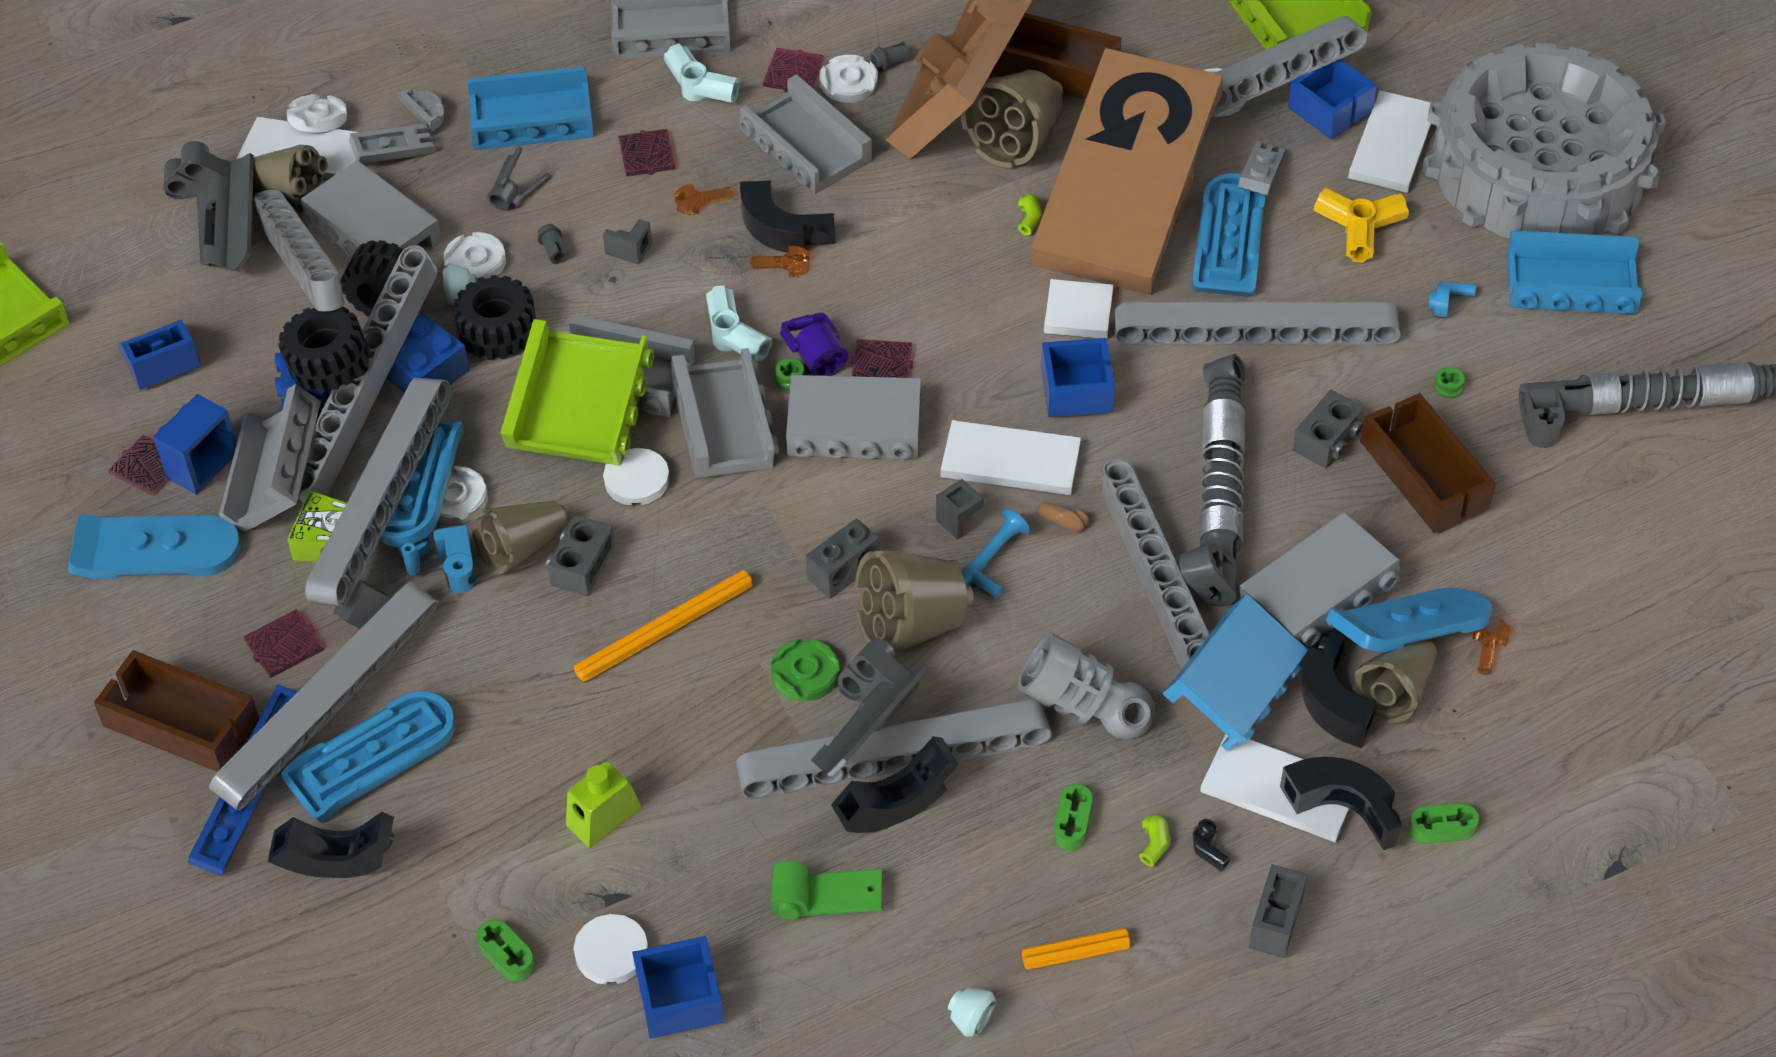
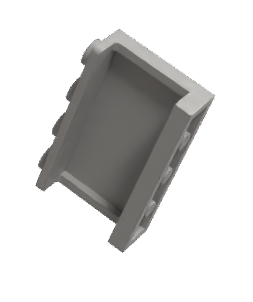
M611 0V39L614 59L664 56L670 46L678 43L682 46H687L692 55L731 52L728 0Z
M797 74L787 80V94L755 112L746 105L740 108L741 120L739 124L743 133L746 136H751L764 152H769L783 169H788L802 186L808 187L814 194L872 161V139Z
M358 160L301 198L304 211L302 217L306 224L322 232L330 243H336L343 248L350 258H352L359 245L362 243L366 244L367 241L371 240L377 243L379 240L386 241L389 244L394 243L402 249L417 245L421 241H424L432 248L442 242L436 218Z
M572 314L568 323L570 334L639 344L641 335L647 337L650 349L654 350V359L651 368L646 369L644 376L646 378L645 393L643 397L638 398L636 406L639 411L647 412L651 415L671 417L677 404L671 380L672 356L685 355L687 366H694V341Z
M748 348L741 349L740 360L687 366L685 355L672 356L671 380L695 478L773 468L774 455L779 453L778 440L776 435H771L770 433L772 428L771 413L769 409L764 410L763 384L757 383L756 378L759 377L757 360H751Z
M791 375L786 429L787 455L799 457L917 459L919 415L921 409V378Z
M295 384L287 389L282 411L269 419L261 420L251 412L244 415L219 516L230 524H234L237 529L244 533L297 504L321 403L320 400L299 385Z
M1343 512L1241 584L1240 595L1242 598L1247 593L1301 644L1309 648L1313 647L1320 637L1334 628L1325 620L1331 607L1350 610L1367 606L1384 591L1392 590L1400 579L1399 559Z

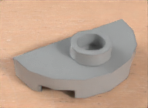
M412 89L398 92L399 101L421 123L427 124L431 133L440 127L444 120L445 110L439 95L427 89L426 92H413Z

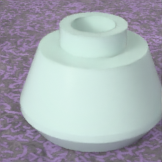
M449 264L443 269L444 295L446 303L454 307L455 299H458L457 294L460 290H466V285L470 282H477L476 275L470 274L468 268Z
M968 987L964 991L958 990L948 1005V1010L952 1011L950 1019L965 1037L977 1036L990 1020L996 1006V999L990 990Z

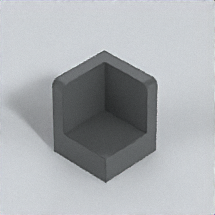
M638 219L630 232L623 230L615 232L606 229L603 233L605 254L639 265L652 245L650 222Z
M960 479L936 495V520L951 535L958 539L963 535V520L984 507V498L967 482Z
M359 579L345 606H336L334 613L345 622L361 629L391 597L380 589Z

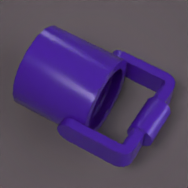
M826 314L805 315L782 323L781 337L793 353L798 352L814 376H833L846 365L848 352L839 341L840 335L838 330ZM801 330L795 339L791 331Z

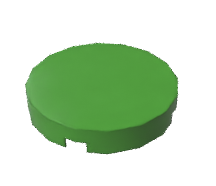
M801 639L792 640L781 646L773 655L770 669L773 685L780 694L791 700L813 701L829 694L837 685L840 675L838 657L830 646L820 640L810 639L811 642H802Z

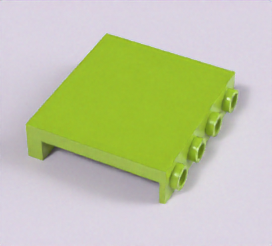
M1228 0L1265 50L1341 16L1350 17L1368 33L1369 22L1372 18L1371 8L1363 0Z
M0 243L1 366L70 324L63 303L56 296L49 299L8 258L2 243Z
M534 319L500 432L506 448L620 466L623 454L627 455L629 451L630 436L628 434L631 425L635 426L637 422L638 407L636 405L638 398L643 397L645 393V372L653 364L654 350L650 349L647 337L641 335L639 344L556 332L549 330L546 321Z

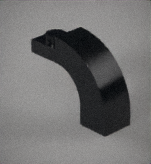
M771 180L740 182L742 218L747 230L760 243L774 250L791 254H805L804 245L835 244L834 213L791 214L783 211L773 202Z
M1334 627L1329 638L1323 636L1318 649L1309 647L1302 677V696L1308 712L1322 729L1343 742L1361 748L1373 723L1377 702L1352 693L1338 681L1334 671L1344 652L1347 636Z
M932 736L913 760L902 770L876 782L851 781L831 806L847 832L868 833L887 829L914 817L941 797L947 790L943 782L959 763L943 738Z
M1313 757L1283 767L1280 788L1296 814L1321 805H1341L1355 811L1363 818L1383 850L1397 845L1402 824L1398 813L1392 809L1395 791L1376 772L1357 762L1337 757Z
M381 811L360 827L346 831L321 829L292 817L274 830L268 862L286 870L313 877L349 878L371 873L381 868L383 853L390 848L393 842L394 834L391 831L394 817Z

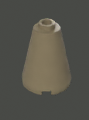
M556 501L485 508L476 511L472 518V521L477 520L478 526L477 529L472 530L476 548L486 565L493 564L497 568L493 571L494 573L504 574L561 535L563 528L569 523V514L566 508Z
M1427 639L1406 644L1402 649L1380 653L1363 663L1355 671V683L1352 685V692L1377 702L1374 717L1379 714L1387 718L1385 722L1391 724L1406 721L1415 713L1437 658L1435 645L1431 640Z

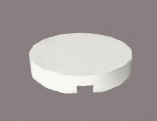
M847 54L837 56L829 60V64L825 68L823 65L820 69V87L823 93L832 100L843 103L862 101L870 97L877 89L878 71L875 64L871 61L870 64L864 61V57Z
M316 94L302 96L293 100L289 104V109H287V122L291 127L300 131L310 133L331 131L341 127L347 121L346 104L341 99L330 95L327 96V99H320L319 95Z
M473 232L472 236L464 238V235H461L447 245L444 251V265L446 267L452 264L468 268L470 274L476 275V279L481 277L487 279L490 278V275L498 276L502 273L506 265V253L503 244L498 238L487 233Z
M629 449L627 455L623 454L620 466L605 465L603 478L606 492L613 500L624 505L632 506V503L641 502V505L650 504L659 499L668 488L669 470L667 462L660 454L650 449Z
M453 466L438 520L439 523L450 525L465 523L472 520L476 511L485 508L488 501L487 487L484 479L478 472L467 467Z
M608 914L596 917L586 923L576 935L573 949L577 967L582 974L597 984L607 985V982L616 981L617 984L627 982L636 976L632 952L647 949L648 943L645 931L636 921L625 915Z

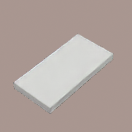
M1379 90L1374 108L1371 111L1350 167L1348 179L1408 193L1432 126L1427 121L1431 102Z
M257 117L237 159L249 153L255 157L300 144L310 145L318 151L320 156H324L327 159L328 169L324 174V179L329 180L356 161L349 139L351 133L358 132L335 129L326 132L310 133L291 127L287 121Z
M952 420L940 477L1071 495L1081 438Z
M1225 734V736H1224V738H1223V740H1222V742H1221V745L1223 744V742H1224V741L1226 740V738L1228 737L1227 734ZM1250 739L1242 746L1235 743L1227 751L1220 745L1201 784L1200 792L1336 843L1350 811L1349 808L1341 805L1327 804L1296 814L1280 788L1283 767L1304 759Z

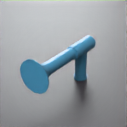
M1011 509L1002 510L1004 522L998 533L961 571L966 585L974 583L992 595L994 599L1000 597L1004 586L998 585L981 572L1012 536L1018 533L1026 535L1030 532L1027 522L1022 516Z

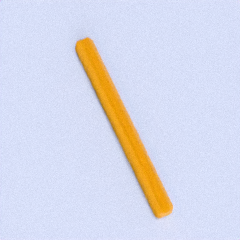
M740 570L574 665L577 677L582 682H586L753 586L751 576L746 570Z

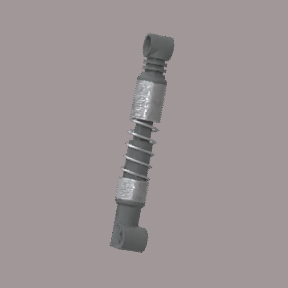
M1231 354L1206 363L1203 367V376L1209 388V395L1203 409L1202 458L1205 463L1202 465L1201 470L1205 476L1201 479V484L1205 489L1201 492L1200 496L1204 501L1200 506V547L1183 552L1179 557L1180 570L1186 582L1205 602L1214 606L1229 605L1236 600L1237 553L1240 551L1243 542V513L1241 509L1244 502L1242 499L1244 491L1242 484L1244 472L1242 468L1244 467L1243 455L1245 451V406L1241 401V385L1247 382V371L1242 359L1237 354ZM1241 459V466L1235 462ZM1210 463L1211 468L1206 472L1205 465Z
M1745 361L1694 365L1691 375L1683 376L1682 369L1677 367L1673 377H1670L1669 373L1661 368L1659 373L1649 374L1644 369L1640 375H1632L1630 371H1627L1625 376H1618L1615 372L1580 375L1575 380L1523 383L1519 387V406L1529 441L1537 447L1548 448L1555 445L1560 437L1565 422L1564 412L1580 411L1583 415L1618 413L1619 411L1625 413L1629 407H1633L1637 411H1642L1646 406L1659 410L1662 405L1675 409L1680 401L1689 408L1694 404L1698 407L1755 402L1758 397L1776 396V364L1760 366ZM1684 398H1693V403L1687 404ZM1672 399H1678L1674 406L1670 405ZM1543 414H1548L1546 420L1542 419Z

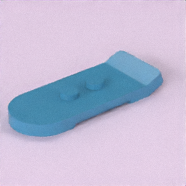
M1228 173L1219 175L1211 179L1204 188L1192 281L1193 290L1197 292L1250 297L1255 293L1265 194L1238 187L1241 174Z
M462 421L439 422L379 541L388 546L402 547L406 543L415 544L423 540L435 529L440 517L458 445L464 436Z
M80 514L75 524L67 569L73 575L91 579L117 578L122 575L187 574L190 577L211 576L228 569L237 560L241 551V541L234 524H230L220 516L215 515L102 518Z
M1440 588L1350 610L1331 607L1325 620L1359 646L1368 650L1386 653L1402 649L1404 645L1456 632L1469 633L1483 629L1490 623L1492 604L1486 597L1470 590Z
M416 691L402 695L388 703L382 711L326 743H319L299 754L283 769L281 773L282 779L311 817L321 823L326 822L340 808L445 747L451 740L455 730L452 708L443 697L432 692Z

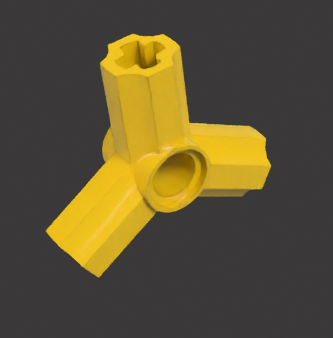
M1325 187L1314 205L1315 212L1345 226L1346 256L1351 258L1353 262L1364 263L1367 259L1373 258L1374 229L1407 219L1409 214L1406 200L1401 193L1375 201L1367 199L1351 200Z

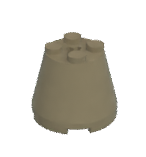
M1030 69L987 79L974 103L961 114L962 128L968 131L972 141L977 146L975 151L978 155L989 163L1003 168H1013L1016 165L1024 164L1039 152L1060 118L1063 110V88L1059 82L1052 80L1046 74Z
M878 550L866 553L857 568L855 587L861 588L860 600L862 611H858L856 614L863 637L867 643L873 638L883 639L893 647L895 653L902 652L961 627L966 616L967 606H971L973 603L972 588L965 584L957 560H945L890 550Z

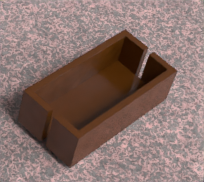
M1025 13L990 74L1005 76L1028 69L1036 70L1059 82L1063 88V93L1086 99L1105 48L1121 51L1122 37Z
M1421 393L1395 403L1394 413L1393 409L1388 406L1364 417L1361 444L1433 533L1458 523L1460 516L1467 519L1490 509L1496 483Z
M132 650L115 673L118 682L111 679L94 702L103 727L216 772L239 751L237 742L244 744L259 721V715L252 696L135 650Z

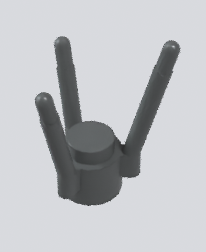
M517 147L513 155L509 154L495 185L487 195L488 201L497 209L507 210L510 205L517 208L524 198L551 177L549 173H546L520 194H517L518 187L514 181L509 179V176L522 152L521 147Z

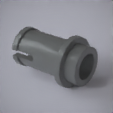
M904 41L886 48L876 47L870 53L871 62L875 64L876 69L880 68L881 70L886 69L887 65L903 60L906 61L910 58L909 48Z
M553 224L543 225L538 230L537 240L541 245H544L550 261L557 264L558 261L555 255H557L560 263L566 261L569 257V252L562 242L560 229Z

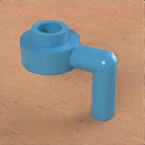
M1440 282L1437 285V291L1430 290L1428 309L1435 310L1434 316L1447 317L1449 294L1475 297L1476 284Z
M429 535L415 544L406 543L402 547H396L399 555L404 558L406 571L409 575L414 576L419 573L420 558L426 555L430 549Z

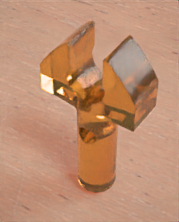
M693 184L683 185L674 194L677 211L687 215L699 214V207L704 203L732 199L733 190L731 187H724L699 192L694 189Z
M789 246L788 253L783 256H752L750 259V265L753 269L784 268L789 271V277H800L810 270L809 252L799 246Z
M1500 618L1498 630L1492 636L1486 627L1473 631L1472 640L1482 643L1478 672L1482 675H1489L1492 672L1496 646H1507L1510 629L1502 618Z

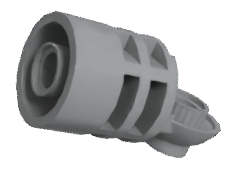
M1051 632L1045 634L1034 646L1019 677L1018 689L1021 693L1045 706L1054 705L1055 710L1062 715L1071 714V718L1079 724L1086 723L1094 716L1102 721L1105 729L1111 735L1119 739H1136L1145 734L1153 724L1155 717V703L1150 693L1144 687L1132 682L1119 683L1113 680L1114 670L1109 663L1105 661L1097 662L1094 655L1088 652L1081 653L1077 646ZM1134 703L1136 707L1135 716L1127 721L1125 709L1129 704Z

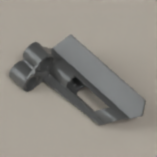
M191 141L183 145L181 158L170 159L165 164L163 184L165 194L174 199L197 196L200 263L206 266L214 264L226 270L240 271L251 255L254 155L249 153L242 158L229 162L209 153V148L204 143ZM212 224H215L214 246H212Z
M880 638L871 639L838 678L839 691L848 699L863 702L829 746L824 744L811 761L830 778L834 776L871 734L880 731L918 688V681L930 667L924 665L921 669L912 673L895 660V651L888 642Z

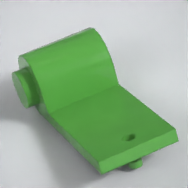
M787 860L778 862L772 867L770 910L781 919L794 920L804 916L882 911V869L809 874L808 868L804 864Z

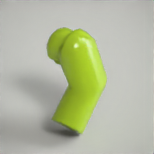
M1030 193L1020 197L1018 200V206H1023L1021 211L1026 212V216L1018 225V229L1026 236L1031 235L1041 222L1044 214L1039 198Z
M1159 814L1148 815L1142 822V828H1146L1145 833L1149 835L1150 842L1139 854V858L1149 867H1153L1171 845L1168 822Z

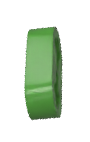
M1069 785L1063 789L1060 795L1054 823V841L1058 847L1066 851L1079 849L1086 840L1093 797L1091 791L1084 785ZM1074 798L1081 799L1078 811L1071 810ZM1069 823L1075 824V831L1072 837L1065 835Z
M1463 803L1419 807L1411 815L1409 833L1413 839L1420 843L1467 840L1473 837L1477 830L1479 815L1472 806ZM1456 818H1462L1463 822L1467 823V826H1461V823L1456 821ZM1420 821H1426L1428 826H1432L1431 829H1425L1424 824H1420Z
M488 920L478 928L477 941L479 949L505 978L518 982L531 976L535 968L533 954L530 948L507 924L500 920ZM488 936H500L502 946L500 947L494 940L488 942ZM511 954L517 961L523 960L524 964L520 967L517 964L511 965L509 955Z

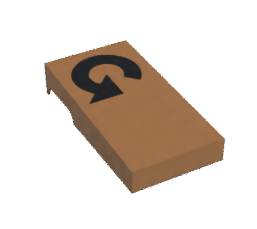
M1105 48L1031 246L1032 265L1152 295V287L1175 222L1181 220L1194 184L1195 159L1219 99L1222 97L1223 75Z

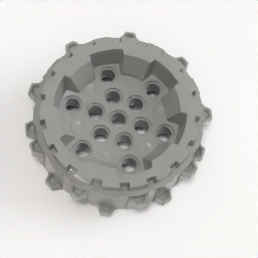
M1534 43V46L1530 48H1524L1523 44L1502 48L1501 52L1496 53V55L1490 52L1479 59L1471 58L1464 62L1461 74H1458L1450 83L1442 101L1430 103L1427 121L1437 126L1432 154L1425 157L1423 170L1425 176L1436 180L1447 201L1463 214L1462 221L1471 227L1479 226L1486 228L1501 237L1509 239L1511 231L1601 235L1608 232L1619 234L1627 229L1628 216L1630 217L1637 209L1645 189L1657 188L1661 169L1654 166L1652 162L1657 147L1658 135L1663 133L1666 121L1664 115L1653 111L1647 97L1641 92L1640 86L1630 75L1622 76L1624 70L1603 57L1597 60L1590 57L1591 52L1572 46H1569L1568 50L1559 49L1557 44Z

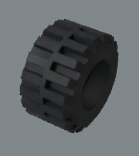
M374 240L367 241L366 244L362 243L356 249L340 279L342 292L346 295V300L367 317L370 316L400 254L404 250L398 247L397 244H389L382 240H379L378 243Z
M490 275V278L487 279L481 277L477 279L478 282L468 283L466 290H460L457 294L458 299L454 301L453 310L460 342L465 345L469 353L474 351V355L479 358L486 356L489 360H494L495 357L505 359L508 358L507 355L513 354L515 356L519 354L520 349H525L533 320L536 319L533 297L528 287L522 286V282L517 279L511 281L509 276L498 278L497 275Z
M342 306L333 311L322 312L308 307L303 310V313H296L292 316V321L286 322L283 326L284 332L279 334V349L292 379L300 387L304 386L306 390L312 391L316 388L318 392H325L329 388L332 391L339 389L340 385L350 384L352 378H358L362 374L361 369L366 368L368 364L367 358L370 357L368 344L356 315L353 312L350 313L348 308Z

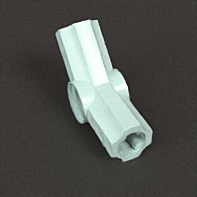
M680 43L670 46L669 50L664 54V61L680 84L682 96L686 100L700 101L708 97L730 103L736 102L740 88V78L708 72L702 63L696 61L687 46H682Z
M724 285L713 287L710 292L706 293L713 345L718 350H734L741 354V349L748 348L751 360L756 359L757 362L762 363L772 347V338L739 321L733 290L726 288Z

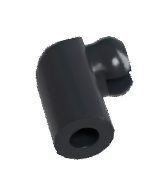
M1202 819L1192 833L1194 851L1200 858L1222 872L1230 863L1231 856L1216 847V823L1210 819Z

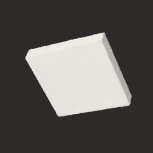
M1051 279L1044 333L1107 339L1113 285Z

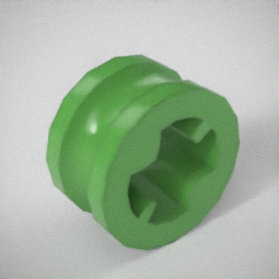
M787 358L778 362L775 369L777 385L782 389L790 390L791 375H804L803 363L794 358Z
M1447 367L1437 372L1434 387L1440 396L1452 399L1459 397L1463 393L1465 377L1460 370Z

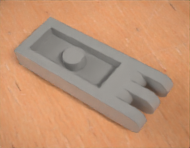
M425 123L351 133L349 139L356 160L362 164L427 155L437 150L432 135L429 133L428 125Z
M1256 141L1240 176L1238 187L1268 195L1286 149L1280 147L1277 152H1273L1274 145L1268 144L1267 148L1263 149L1262 142Z

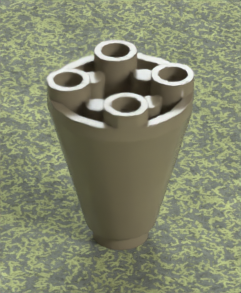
M301 144L255 156L253 189L260 192L279 190L288 202L302 205L301 198L323 184L324 174L328 169L327 159L324 156H320L313 146Z

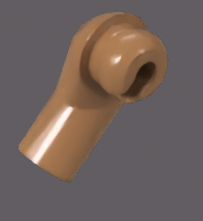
M1043 501L1038 508L1039 516L1055 522L1073 533L1083 531L1084 526L1089 522V517L1083 510L1072 512L1049 501Z

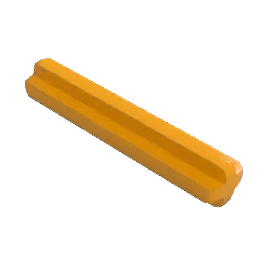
M1126 928L1112 929L1026 947L1021 951V958L1025 969H1035L1126 950L1130 948V936Z

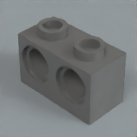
M1331 389L1295 430L1293 451L1327 468L1334 459L1339 460L1342 457L1348 442L1352 438L1357 439L1362 433L1364 407Z
M575 515L570 525L563 528L560 543L555 552L551 551L548 555L546 570L549 572L551 586L589 596L615 547L612 525Z
M856 518L806 554L808 580L831 599L855 581L857 568L863 556L868 552L880 550V537Z
M1271 864L1252 925L1249 948L1285 958L1304 897L1308 874Z

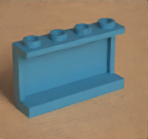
M584 66L470 78L467 80L471 111L470 127L474 150L594 137L586 67Z
M1511 231L1506 251L1509 307L1637 314L1643 295L1642 289L1638 288L1635 263L1639 246L1638 237Z
M1246 593L1228 609L1166 688L1163 695L1172 703L1182 695L1191 701L1228 735L1221 745L1227 751L1235 743L1242 746L1254 734L1255 730L1251 726L1254 722L1260 723L1272 709L1268 705L1271 700L1275 702L1286 691L1288 686L1284 682L1287 678L1289 680L1293 679L1303 668L1304 665L1300 661L1308 649Z

